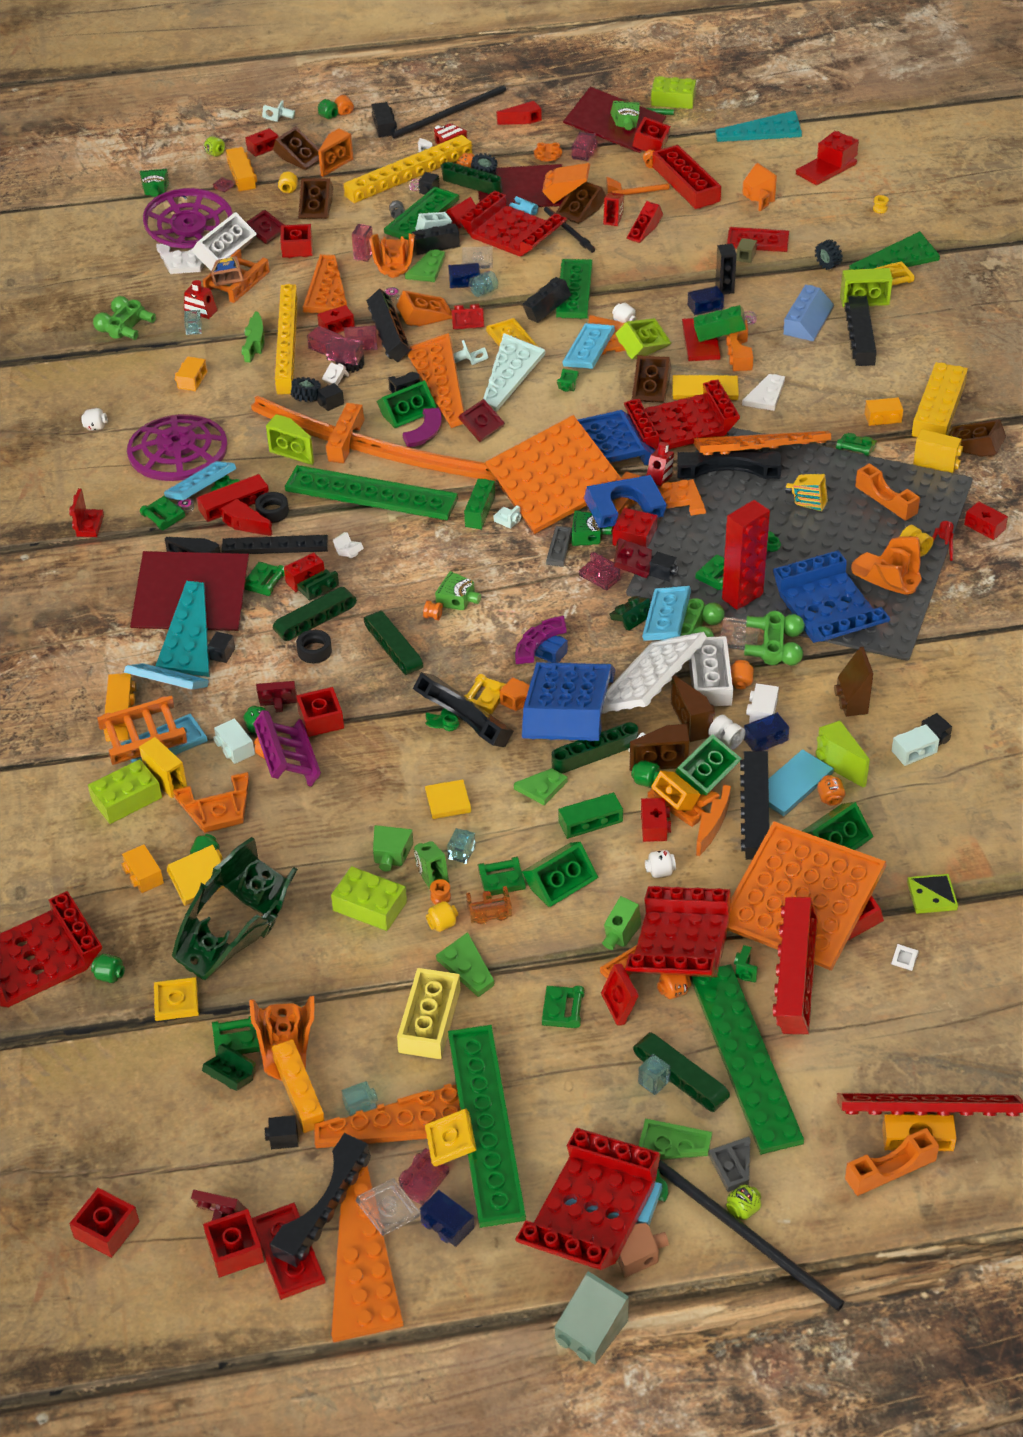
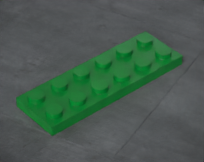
M438 187L432 188L384 228V233L401 239V236H403L404 239L408 240L409 234L416 231L415 228L419 214L445 212L459 200V195Z
M562 259L560 279L566 281L572 296L557 307L556 318H588L592 259Z

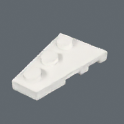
M768 374L742 400V406L774 411L785 382V376Z

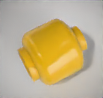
M284 172L280 175L278 187L284 193H293L296 190L298 178L292 172Z
M445 901L431 906L428 909V914H426L429 927L438 932L455 926L456 917H458L456 907L454 905L451 906Z

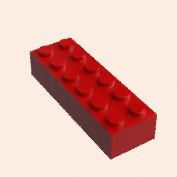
M679 145L653 152L652 167L694 209H700L704 206L721 202L722 186Z
M752 500L727 515L722 600L736 610L759 598L764 592L770 510L756 500Z
M785 897V905L781 906V917L784 919L783 925L779 927L782 943L778 944L780 964L776 965V976L779 979L778 983H775L774 986L777 1003L773 1004V1017H776L777 1026H780L783 1034L809 1035L818 916L811 897Z

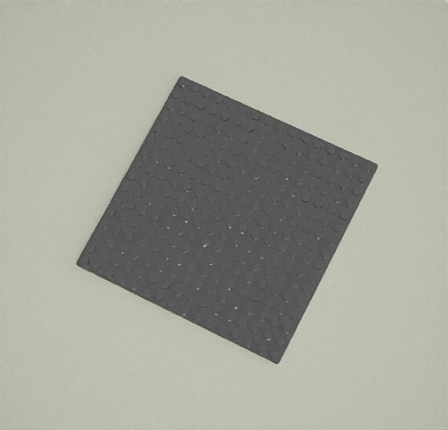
M732 427L725 436L760 435L762 433ZM810 443L781 445L776 449L764 447L759 450L730 451L781 452V479H763L757 475L738 470H719L693 479L705 506L706 514L691 516L689 512L690 505L667 508L648 546L649 549H652L651 560L656 552L677 557L679 569L676 576L673 575L670 582L649 575L647 578L634 574L626 590L627 596L649 598L652 601L655 588L690 586L691 594L689 600L698 598L706 604L713 602L720 604L724 609L725 619L746 623L747 616L764 617L771 611H778L786 617L792 614V612L779 595L773 569L839 550L847 561L846 573L872 608L882 607L890 617V621L824 642L854 649L864 647L867 652L908 661L912 655L949 550V542L946 545L945 540L937 535L929 552L920 557L919 572L922 581L913 594L897 593L868 582L852 574L851 564L856 558L866 552L881 556L890 540L900 537L902 531L909 525L916 526L922 530V533L932 537L935 528H939L942 521H950L954 525V534L973 478ZM870 463L882 471L883 478L891 490L901 493L909 489L920 497L918 514L905 521L855 487L857 470ZM801 474H825L828 502L823 511L797 505L794 494H787L785 492L787 483L794 484L797 477ZM752 500H756L770 510L768 531L774 533L779 538L781 548L775 552L768 551L766 554L763 594L748 605L736 610L722 600L723 589L717 590L695 579L696 572L716 554L723 558L725 557L727 515ZM804 630L802 634L799 635L802 637L809 638V636L806 634Z

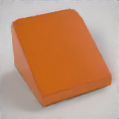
M606 177L607 193L622 190L620 182Z
M763 189L760 190L758 211H762L769 205L770 192Z
M710 791L707 795H700L695 805L703 808L712 803L713 798L718 799L720 795Z

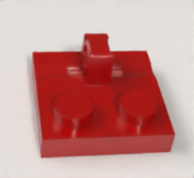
M621 963L614 964L601 991V995L617 1026L625 1025L627 1017L630 1015L638 999V992Z

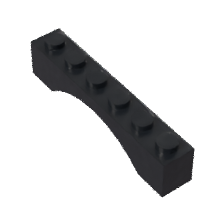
M677 452V479H695L700 475L719 470H738L757 475L763 479H781V452H730V454L713 452V455H703L700 452Z
M420 673L413 687L416 692L461 718L492 746L506 747L514 732L511 728L435 675Z
M346 1133L343 1134L332 1150L334 1159L333 1174L327 1190L318 1203L306 1214L281 1226L270 1243L274 1257L295 1267L299 1265L301 1260L304 1261L307 1258L311 1245L320 1238L322 1228L326 1222L329 1223L333 1218L337 1205L344 1201L347 1190L356 1183L362 1167L368 1165L371 1158L368 1143Z

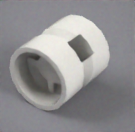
M719 715L715 718L709 728V735L713 734L731 750L736 749L741 744L746 732L743 727L733 723L725 715Z

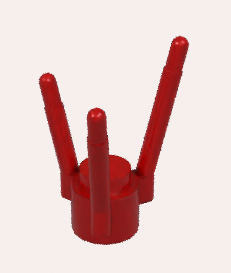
M942 521L939 528H935L932 536L933 542L937 535L945 540L946 545L949 542L950 561H953L954 525L950 521Z

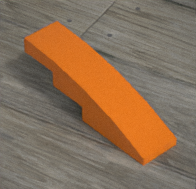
M723 785L721 799L713 798L710 813L702 812L697 838V856H700L706 850L722 826L731 797V786Z

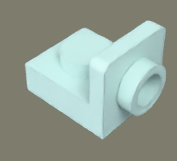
M517 505L512 510L503 506L493 516L494 521L511 529L521 520L520 506Z

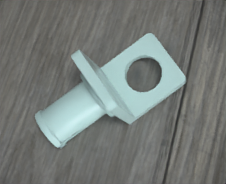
M283 100L277 108L267 105L263 106L262 117L278 122L281 116L291 119L295 116V110L284 108ZM266 110H271L273 116H268Z
M462 340L463 350L454 353L455 363L467 358L474 365L489 358L485 347L470 353L464 340ZM483 353L482 357L475 358L476 355Z

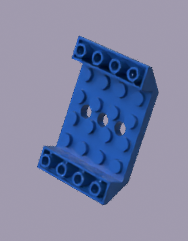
M623 410L578 419L579 423L610 463L639 456L644 465L649 464L650 456L655 452V449L642 441L629 414Z
M839 550L773 569L780 597L792 614L799 615L803 619L805 624L804 631L813 643L826 641L890 621V617L882 607L872 608L846 573L847 561Z
M536 662L523 707L522 738L599 741L602 730L601 713L608 684L613 682L615 675L613 665Z

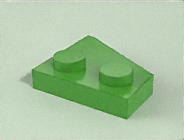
M551 768L515 782L514 790L545 806L568 782V777Z

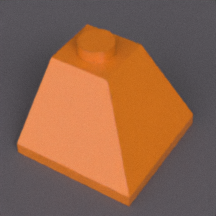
M756 163L743 181V195L751 201H759L760 190L763 189L770 192L769 202H775L777 175Z

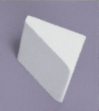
M422 138L419 139V152L433 147L432 142Z
M897 944L891 965L912 971L919 951Z

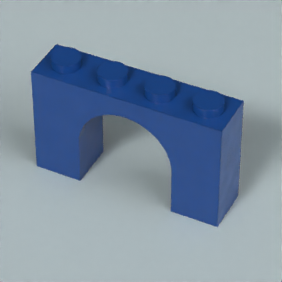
M651 475L586 487L584 500L599 529L615 526L618 512L612 500L620 497L636 501L643 512L658 515L657 518L664 516L667 504Z

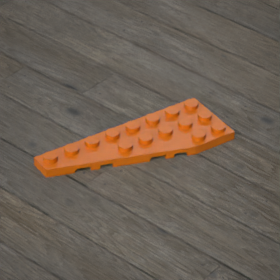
M813 431L694 438V445L703 455H713V452L730 454V451L746 449L759 450L764 447L776 449L781 445L809 444L810 442L826 443L827 440H831V432Z

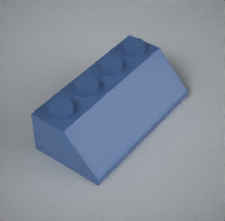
M805 285L785 317L783 335L814 342L834 307V304L821 288L814 287L813 285Z

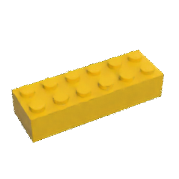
M935 362L913 421L912 436L918 437L921 429L948 435L966 384L968 368Z

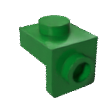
M563 369L560 379H557L558 388L565 392L575 391L579 372Z
M743 945L741 953L737 952L735 956V975L744 981L755 983L758 967L749 964L752 947Z

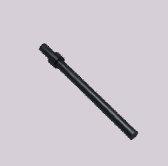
M548 206L544 208V211L550 217L555 213ZM564 222L561 225L580 242L583 248H587L591 253L595 251V247L590 244V241L585 237L583 238L569 224Z

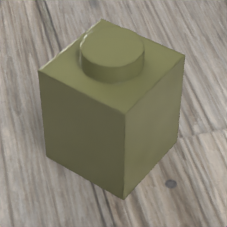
M742 238L737 247L736 261L752 263L756 254L757 240Z

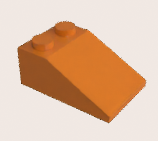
M340 128L328 134L318 150L322 177L353 160L351 134Z
M584 163L559 167L549 171L545 175L542 192L553 204L587 181L590 164Z
M403 290L396 304L405 323L410 326H423L452 319V312L442 297Z

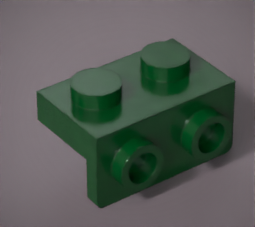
M325 569L298 583L297 589L310 601L339 586L338 573L336 571L330 573Z
M633 596L628 599L627 603L615 607V610L609 613L611 620L622 621L625 629L629 631L647 619L651 603L649 598Z
M225 1044L219 1045L217 1056L203 1063L202 1071L213 1079L225 1084L230 1089L237 1091L252 1082L256 1063Z

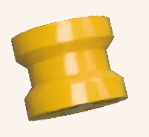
M884 195L874 197L873 211L876 213H886L889 198Z

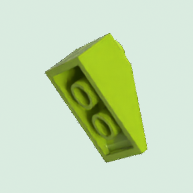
M655 318L627 321L615 333L619 343L623 345L631 359H637V355L647 356L672 344Z
M276 414L266 425L269 452L313 465L314 457L311 436L291 418Z
M839 720L819 727L816 757L834 768L833 772L861 787H866L870 759L843 723Z

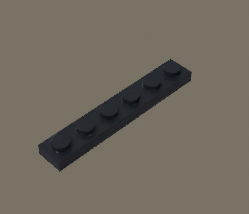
M328 535L223 538L221 550L222 553L239 554L328 552Z

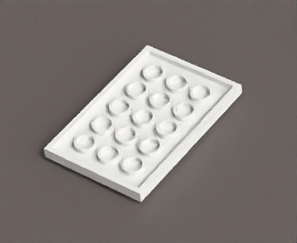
M700 632L651 642L607 689L602 713L605 714L614 710L617 712L621 709H633L634 707L649 705L651 699L661 692V688L672 680V676L682 669V665L692 658V654L702 647V643L707 639L705 633Z

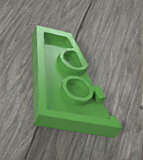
M430 250L405 274V279L435 282L445 259V251Z
M468 932L436 955V960L450 973L459 974L460 982L477 997H480L494 986V979Z
M645 1118L638 1146L660 1152V1160L708 1156L712 1132Z

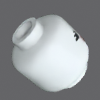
M619 303L613 309L612 314L615 321L626 323L627 321L636 320L635 309L627 303Z
M100 408L88 409L82 415V424L89 431L101 430L105 427V423L108 422L107 414L103 413Z
M667 850L650 852L648 860H645L646 872H650L654 878L671 876L673 870H676L674 855L670 854Z

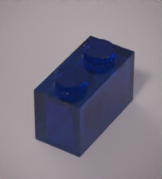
M479 263L448 265L450 289L481 286Z
M717 286L688 292L687 305L694 316L724 309V295Z
M778 712L744 725L746 731L744 741L752 751H765L778 744H783L789 739L790 727Z
M440 1190L420 1207L421 1223L427 1229H432L438 1233L445 1243H451L457 1247L474 1229V1216Z

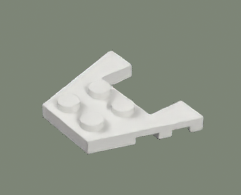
M156 244L157 251L164 260L170 274L201 272L205 265L192 252L193 249L171 252L170 246Z

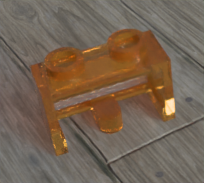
M507 886L503 887V898L492 899L491 892L485 891L482 894L483 901L471 903V894L466 893V903L471 923L484 924L488 920L493 919L503 921L512 916V905Z

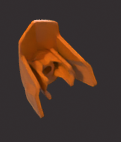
M378 234L371 235L369 238L374 263L379 268V272L384 275L388 274L391 278H396L400 274L402 275L407 272L413 258L414 234H409L408 240L404 239L403 236L397 240L383 237L381 242Z
M905 536L893 538L881 556L866 552L856 558L851 564L852 574L887 590L905 595L913 594L922 581L919 572L920 543L918 537Z
M310 996L303 1007L290 1003L272 1004L265 1009L259 1008L255 1000L250 999L251 1023L257 1033L264 1072L282 1081L273 1059L272 1046L292 1039L306 1069L309 1032L314 1021V996Z

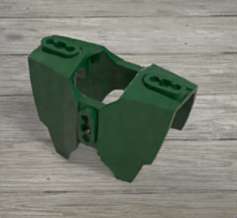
M253 837L240 844L213 868L211 878L205 885L203 883L200 884L199 891L180 926L172 957L189 972H193L199 978L206 980L236 953L257 941L260 936L265 938L270 933L278 918L277 914L282 908L287 888L298 869L293 867L285 878L258 859L256 842ZM221 886L228 889L242 903L263 914L262 917L257 914L249 920L231 944L226 943L230 931H227L224 937H215L208 927L211 918L208 916L202 921H199L197 918L201 909ZM197 959V964L194 965L191 961Z

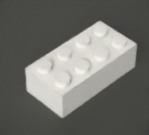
M235 212L200 239L192 252L212 270L216 260L231 256L238 249L243 250L252 242L257 233Z
M707 637L702 643V647L696 650L689 660L691 685L706 696L710 704L714 706H732L733 685L727 637Z

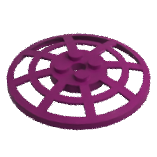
M182 188L160 194L150 201L143 213V224L147 233L159 243L175 248H194L196 243L203 238L201 233L205 230L212 231L220 224L218 217L220 213L226 211L228 217L233 213L228 202L213 192L196 188ZM181 196H197L195 203L176 204L173 199ZM202 198L210 199L221 207L214 211L208 206L201 204ZM166 200L171 206L160 215L152 212L157 205ZM180 208H193L192 210H180ZM199 209H202L208 212L209 214L204 216L201 212H199ZM170 212H175L171 219L165 217ZM149 216L157 220L159 231H151L149 229ZM214 218L215 226H206V221ZM162 222L170 224L171 229L163 230ZM175 233L179 235V238L175 239L167 234ZM157 235H163L165 238H167L168 240H171V241H167V240H165V239H162V238L158 237ZM186 237L197 238L196 240H185Z
M189 414L170 415L155 419L140 427L128 442L127 455L132 467L146 477L161 481L185 480L215 461H222L227 451L228 442L222 427L208 418ZM178 423H189L191 425L184 427L178 426ZM171 424V427L166 428L164 430L157 429L161 426ZM204 424H209L216 428L221 436L210 434V431ZM200 427L205 434H195L193 430ZM146 432L141 444L132 447L136 438L141 433ZM151 433L157 434L155 440L147 441ZM197 439H206L202 448L196 446ZM211 440L222 441L220 449L214 457L206 452L211 445ZM157 445L158 451L152 454L147 447ZM142 449L143 453L150 460L143 466L135 459L133 452ZM191 451L196 452L190 456L184 458L181 457L182 455L188 454ZM163 454L175 456V459L161 458ZM200 456L208 461L201 466L183 471L182 463L192 461ZM155 462L176 464L177 472H161L151 468Z

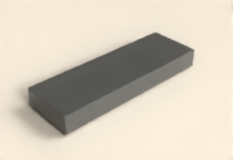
M555 526L546 565L564 567L572 538V527Z

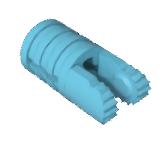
M517 196L515 198L516 203L509 205L514 209L534 216L538 212L537 204Z

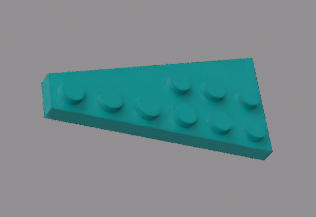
M796 110L715 129V136L717 142L802 137V130Z
M186 581L158 657L157 667L184 674L210 677L204 583Z

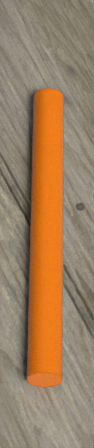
M669 183L611 192L630 195L669 189Z

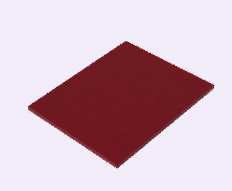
M590 86L563 120V123L641 154L643 150L632 145L635 133L643 118L647 117L663 123L666 116L640 106L639 118L635 128L626 130L625 127H618L611 115L613 101H629Z
M562 164L497 168L496 175L501 177L503 190L501 194L506 195V206L516 203V196L537 204L538 208L560 206L566 196L553 204L542 190L545 175L551 170L562 167ZM478 191L479 202L489 194Z
M143 551L130 628L169 629L186 581L202 582L205 585L207 630L239 631L249 554Z

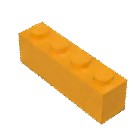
M243 147L227 149V162L238 191L256 189L257 176L254 174L253 166L251 167V161L248 159L247 152H244Z
M108 674L105 713H114L135 705V694L133 692H136L137 687L136 681L132 680L131 674ZM126 724L115 725L114 728L119 741L129 740L130 735ZM103 729L106 741H111L107 729Z
M294 1040L272 1046L274 1062L303 1133L314 1130V1124L324 1121V1113Z

